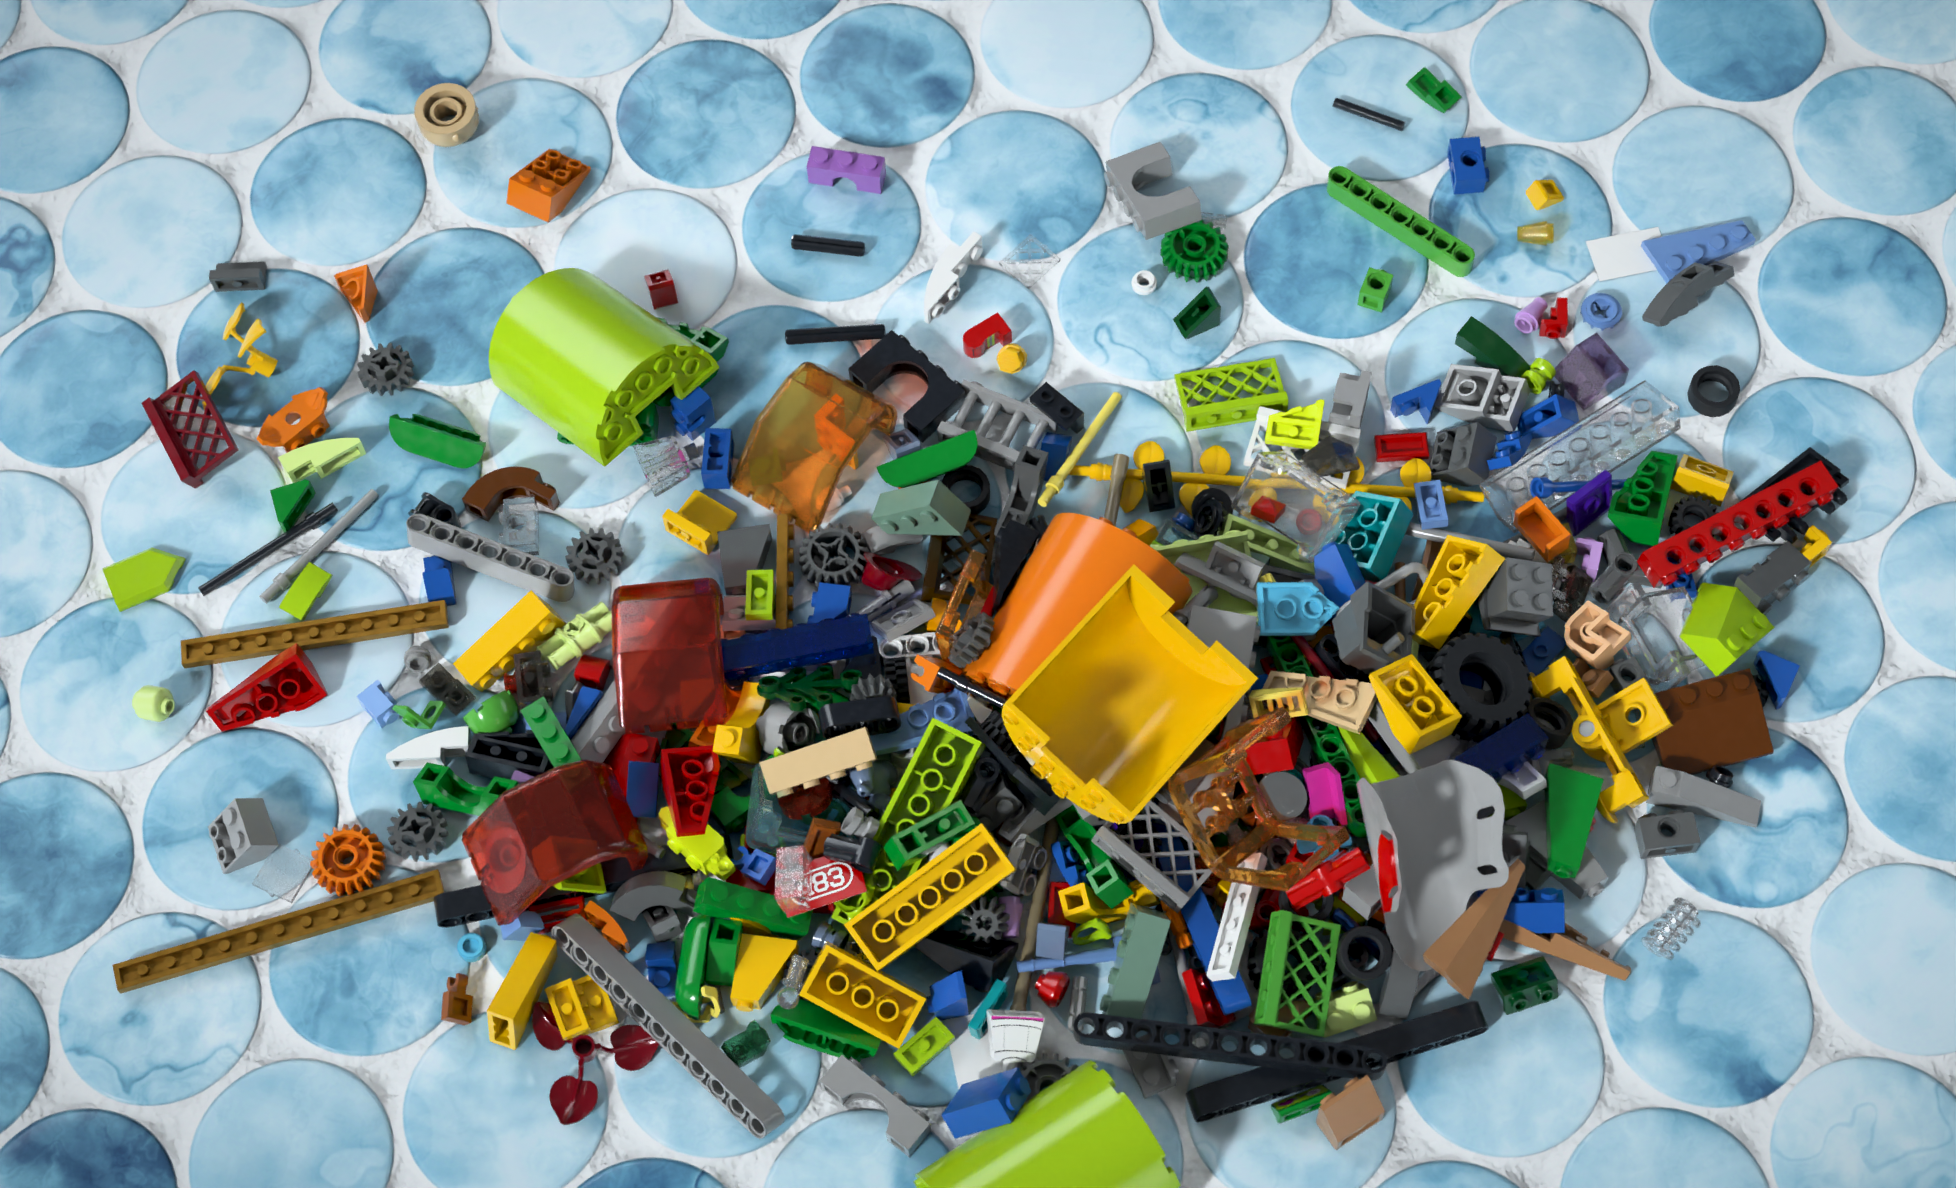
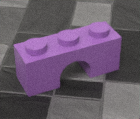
M812 146L806 166L809 183L833 187L835 178L843 177L852 180L857 186V191L877 194L882 193L886 177L885 157Z

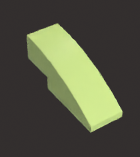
M338 438L311 443L294 449L278 458L292 483H295L315 472L322 479L365 455L366 452L359 438Z

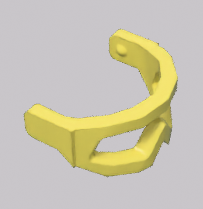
M706 985L701 987L702 996L704 997L702 1005L712 1001L714 1008L707 1005L703 1015H700V1021L689 1018L679 1008L677 1002L672 1001L671 1003L692 1023H706L710 1021L711 1015L717 1018L720 1014L717 988Z

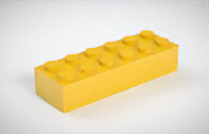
M981 823L844 924V926L875 969L881 971L1017 869L985 825Z

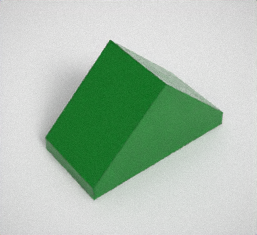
M306 479L270 490L277 519L284 533L295 526L316 494L311 482Z

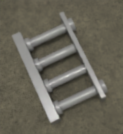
M963 379L961 385L965 390L966 398L953 423L941 421L937 428L938 441L942 442L969 432L962 429V426L975 401L989 406L975 432L978 441L975 456L1014 471L1015 462L1021 451L1012 449L1009 445L1021 421L1024 420L1036 425L1026 446L1035 449L1045 430L1056 433L1058 425L1036 407L984 388L978 382H969ZM998 411L1012 415L1000 441L994 442L985 437Z

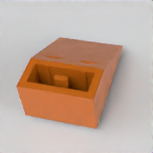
M548 149L509 178L506 204L549 223L564 210L591 171V167L581 163L579 160L569 158L559 151Z

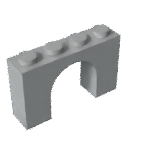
M1161 142L1105 161L1107 172H1104V178L1107 185L1113 187L1117 201H1122L1126 215L1132 217L1136 231H1141L1146 240L1202 220L1200 201L1190 186L1158 197L1145 196L1137 192L1148 183L1172 175L1170 155Z

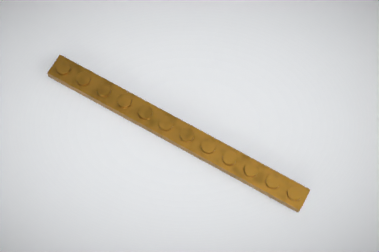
M436 869L113 964L117 991L120 994L433 902L435 896L445 893L440 872Z

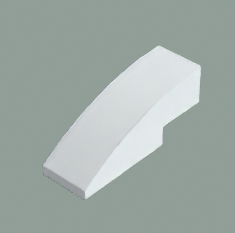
M468 726L434 731L398 746L386 754V760L391 770L423 768L427 762L445 766L446 757H465L473 734Z

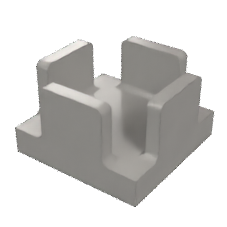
M1361 370L1360 376L1340 373L1333 396L1334 405L1328 422L1360 429L1372 372Z

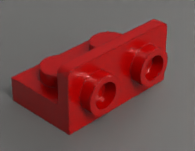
M1194 969L1182 972L1198 1026L1219 1028L1236 1020L1235 1013L1227 1016L1223 1014L1205 972L1201 973Z

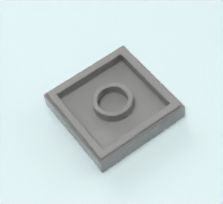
M913 598L871 621L870 624L874 632L891 642L936 617L931 607L917 598Z

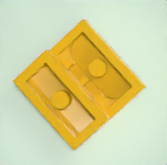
M589 975L574 981L569 978L545 988L563 1040L573 1039L579 1035H588L619 1024L610 996Z

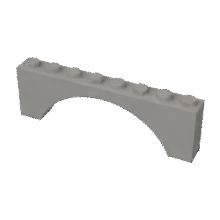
M1192 605L1187 628L1208 648L1217 640L1248 669L1254 668L1256 652L1252 651L1253 641L1258 642L1261 626L1256 625L1257 616ZM1251 687L1246 691L1245 694H1250ZM1245 694L1224 717L1222 735L1215 750L1218 760L1178 808L1170 803L1164 804L1159 800L1157 802L1158 807L1185 829L1220 835L1223 828H1228L1230 812L1226 811L1227 801H1232L1235 785L1230 784L1231 775H1236L1238 769L1233 746L1243 738V731H1239L1240 720L1245 721L1248 705L1243 704ZM1154 819V823L1166 825L1161 819Z

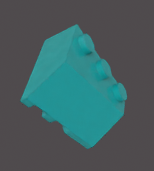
M1355 491L1336 515L1337 520L1328 531L1324 530L1319 536L1321 539L1313 550L1309 548L1304 556L1314 562V556L1322 552V547L1331 542L1348 544L1364 580L1379 582L1388 575L1413 517V512L1399 498Z

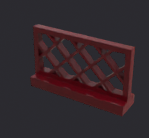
M195 370L155 400L149 397L141 403L180 480L195 489L204 483L202 477L239 451L204 382ZM194 381L196 383L194 395L186 394L188 385ZM172 397H177L174 410L167 409L165 402ZM184 398L192 399L189 412L181 411ZM199 401H205L206 403L204 415L195 414ZM179 416L187 417L184 430L178 429L176 426ZM194 418L202 419L199 432L191 431ZM209 420L216 422L214 434L206 433ZM189 435L197 436L194 449H189L186 446ZM204 437L212 438L209 452L201 450ZM219 440H225L228 448L221 453H216ZM199 455H206L205 465L198 469L197 461Z

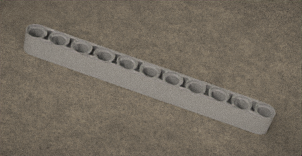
M573 914L552 928V938L557 941V945L753 1136L762 1139L784 1122L785 1117L782 1109L581 915Z

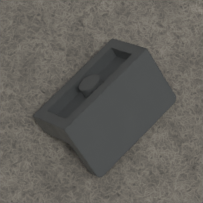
M265 262L218 263L216 270L209 271V280L215 292L265 290L267 265Z

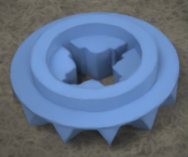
M1595 293L1583 301L1580 314H1582L1583 323L1587 322L1590 324L1591 329L1596 327L1603 331L1609 327L1612 329L1615 324L1619 323L1622 316V308L1618 300L1613 296L1605 293ZM1597 309H1599L1600 311L1605 310V317H1603L1601 314L1595 315Z

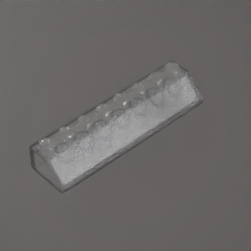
M1644 380L1528 452L1513 466L1505 467L1480 482L1479 487L1497 518L1513 533H1516L1519 530L1513 525L1515 511L1534 498L1530 492V484L1534 478L1547 477L1552 482L1589 481L1604 470L1611 473L1681 429L1679 406ZM1575 492L1553 493L1548 498L1540 500L1551 511L1565 502Z

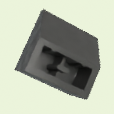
M1478 422L1437 432L1429 466L1431 479L1464 487L1487 483L1490 472L1487 460L1493 457L1497 437Z

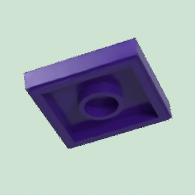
M1604 470L1566 499L1567 530L1572 536L1578 535L1609 511L1612 500V474Z

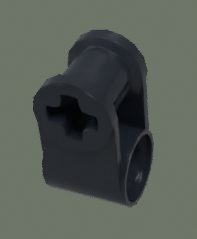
M427 492L421 495L422 500L416 508L408 512L409 516L424 514L440 521L450 519L445 523L461 528V523L454 508Z

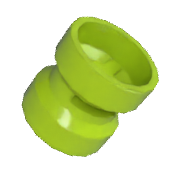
M1536 358L1530 365V370L1525 371L1520 378H1526L1531 393L1540 394L1546 387V382L1551 381L1556 375V370L1547 360Z

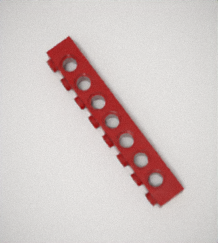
M1819 461L1643 551L1637 563L1653 588L1661 584L1668 586L1675 582L1680 574L1685 572L1689 575L1701 567L1700 564L1706 561L1713 563L1721 558L1723 552L1729 549L1731 552L1738 550L1745 545L1744 541L1750 538L1757 540L1768 532L1767 530L1772 527L1776 529L1781 528L1790 521L1789 518L1795 515L1798 518L1804 516L1811 511L1812 506L1827 504L1834 498L1832 495L1839 486L1822 461ZM1801 489L1808 491L1810 495L1804 494ZM1779 500L1784 501L1788 507L1781 505ZM1757 512L1763 513L1766 518L1760 517ZM1734 523L1741 524L1744 530L1737 528ZM1712 534L1718 535L1722 541L1715 540ZM1690 546L1697 547L1700 552L1692 551ZM1667 557L1674 558L1677 564L1670 563Z

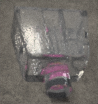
M674 436L633 446L636 458L655 497L690 476L687 462L700 457L694 443L680 448Z

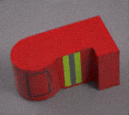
M997 312L964 333V353L968 357L978 358L984 354L986 349L999 342L1004 347L1012 343V330Z

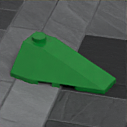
M1651 451L1637 467L1635 474L1631 478L1628 477L1624 482L1623 488L1619 492L1616 491L1612 496L1608 518L1631 542L1651 546L1658 544L1678 455Z

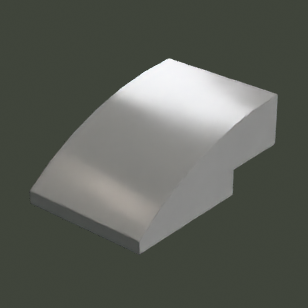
M1451 364L1434 406L1437 410L1470 423L1478 422L1487 428L1512 432L1517 427L1529 396L1530 388L1526 378L1502 376L1499 369Z

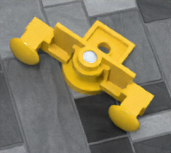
M1564 656L1550 664L1549 669L1537 676L1530 672L1528 680L1532 681L1533 690L1531 692L1535 698L1550 699V696L1560 690L1569 697L1579 715L1572 727V735L1575 742L1580 745L1587 755L1606 763L1613 775L1611 778L1615 783L1602 792L1600 791L1596 808L1607 821L1618 823L1615 812L1627 805L1634 808L1649 799L1624 754L1673 726L1650 684L1643 677L1596 706L1573 663ZM1635 708L1640 709V720L1631 723L1628 719L1629 712Z

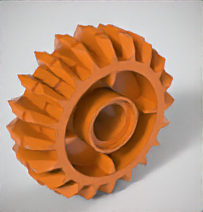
M346 824L343 825L342 831L333 827L334 834L330 836L327 833H323L325 841H316V846L319 850L311 851L314 860L310 861V866L312 869H315L312 874L315 879H318L319 886L326 887L327 892L330 894L336 891L337 896L340 897L343 896L345 891L348 895L354 894V890L364 891L363 887L366 885L373 888L374 885L371 880H380L381 875L378 871L385 870V865L382 861L386 860V855L382 852L384 846L382 842H378V836L374 833L370 834V830L366 827L361 830L359 825L356 824L351 830ZM354 857L351 863L343 864L346 858Z

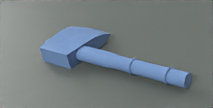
M1122 936L1114 937L1113 947L1067 954L1064 956V960L1031 958V960L1018 961V973L1114 961L1115 964L1116 951ZM1158 965L1151 985L1161 982Z

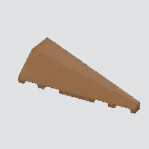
M1519 859L1509 867V878L1502 887L1487 889L1423 953L1424 961L1447 979V983L1468 1000L1472 996L1473 988L1478 977L1481 975L1487 955L1493 947L1507 914L1508 906L1516 893L1522 873L1526 869V866Z
M1504 919L1499 930L1504 933L1503 938L1624 981L1631 973L1629 966H1623L1608 958L1610 953L1603 949L1599 953L1586 944L1588 938L1566 923L1565 933H1534Z

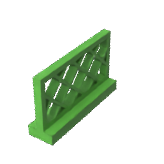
M1284 910L1271 912L1254 1025L1269 1026L1320 1038L1324 1037L1341 925L1294 915L1292 912ZM1292 922L1301 923L1307 932L1299 940H1296L1291 932ZM1321 928L1331 930L1330 942L1325 946H1322L1315 935ZM1310 937L1318 951L1307 957L1299 944ZM1295 948L1303 962L1292 969L1287 961L1288 952ZM1321 954L1326 961V969L1318 974L1310 961ZM1306 965L1314 978L1303 986L1295 972ZM1291 976L1298 990L1288 997L1283 990V981ZM1317 982L1322 990V996L1314 1003L1306 989ZM1302 993L1309 1007L1299 1014L1291 1000ZM1284 1005H1287L1294 1016L1288 1023L1277 1021L1279 1009ZM1312 1010L1318 1018L1316 1030L1308 1028L1302 1019Z

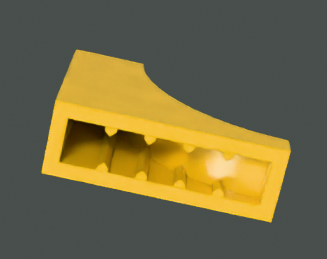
M744 681L734 714L726 724L717 725L712 752L733 763L758 765L760 762L762 746L759 740V731L756 729V721L769 708L770 699H765L758 695L757 686L759 683Z

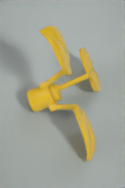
M242 302L228 320L223 333V340L226 341L231 334L242 343L238 357L241 358L246 350L249 351L251 354L246 364L250 365V368L229 365L219 366L205 385L210 396L222 375L228 370L245 372L251 375L258 372L269 378L277 365V359L257 350L251 345L261 335L266 333L261 319L257 318L248 330L245 339L237 334L236 325L242 313L245 312V306ZM202 401L203 409L205 410L206 403Z

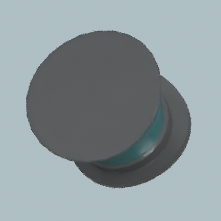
M1297 758L1294 769L1263 774L1262 780L1257 786L1256 794L1259 805L1268 815L1276 819H1293L1299 816L1306 807L1307 792L1302 769L1308 768V766L1299 758Z

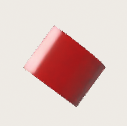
M584 654L574 671L576 681L583 683L585 687L603 691L610 672L609 664L611 660Z

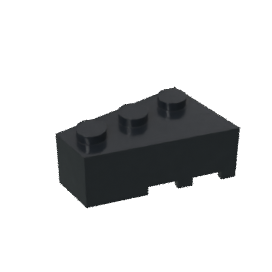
M526 730V733L509 734V731L475 733L465 755L469 773L489 778L496 776L511 779L513 772L517 770L540 779L538 788L550 783L555 770L532 730Z

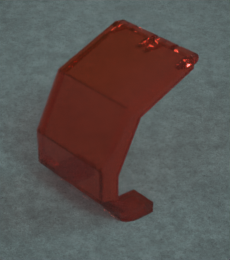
M698 578L624 585L614 590L611 607L612 658L620 727H625L626 735L645 733V725H649L650 732L672 730V723L677 724L678 730L699 728V720H704L705 727L724 725V718L728 716L720 615H724L722 590L716 580L712 578Z
M588 759L559 765L504 791L462 834L463 845L468 856L472 857V866L478 880L481 881V887L488 903L492 904L491 910L498 926L511 924L550 886L600 862L618 857H626L632 871L643 868L648 856L646 842L611 766Z

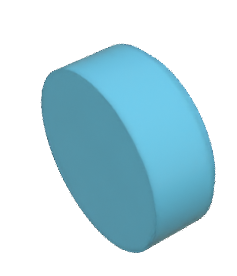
M477 933L463 935L457 944L458 953L467 962L479 961L484 957L487 949L484 939Z

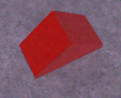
M668 269L644 276L654 310L678 303L674 282Z

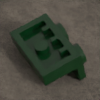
M1543 956L1491 973V982L1503 1000V1010L1506 1015L1558 998L1557 978Z

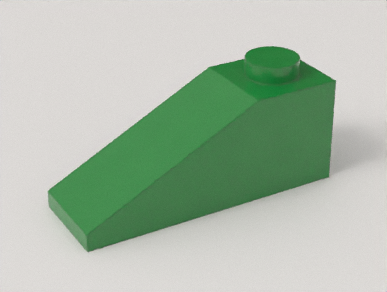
M959 800L891 836L883 848L896 870L900 871L974 826L975 822L962 801Z

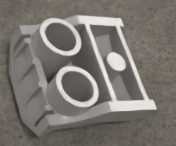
M1021 833L1011 845L1007 855L1017 870L1004 879L1000 886L1012 892V895L1023 899L1024 895L1029 896L1034 892L1037 878L1032 874L1033 869L1040 870L1043 868L1047 860V851L1039 845L1038 841L1027 834Z

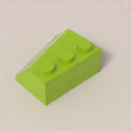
M1703 582L1699 585L1697 590L1699 593L1693 600L1691 605L1693 608L1685 620L1679 637L1717 677L1775 627L1737 587Z

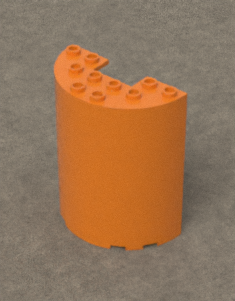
M1077 513L1057 514L1053 517L994 616L993 621H995V624L992 626L994 630L990 633V645L982 652L978 660H972L970 664L967 663L961 674L972 678V682L1009 699L1133 564L1175 601L1168 609L1172 615L1177 610L1183 609L1193 592L1189 584L1190 580L1159 552L1139 540L1137 534L1130 529L1123 528L1121 530L1103 517L1096 519Z

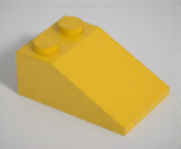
M1413 654L1378 669L1368 676L1393 735L1409 755L1451 735L1462 717Z

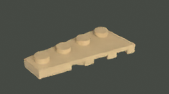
M1271 671L1262 688L1303 687L1309 712L1308 716L1359 735L1377 700L1371 683L1359 682L1355 679L1337 680L1327 676H1319L1318 678L1308 677L1305 674ZM1292 696L1294 708H1300L1297 696ZM1282 698L1284 707L1289 708L1287 698ZM1272 699L1273 703L1277 704V700Z

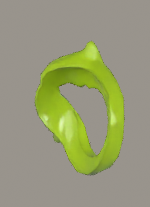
M866 885L867 892L861 893L863 903L860 907L846 906L841 901L834 902V905L847 914L848 921H850L872 901L876 889L875 886L868 887Z
M1094 918L1078 926L1073 931L1071 938L1076 945H1086L1099 939H1111L1113 932L1102 919ZM1090 927L1098 929L1085 937H1077L1084 929Z

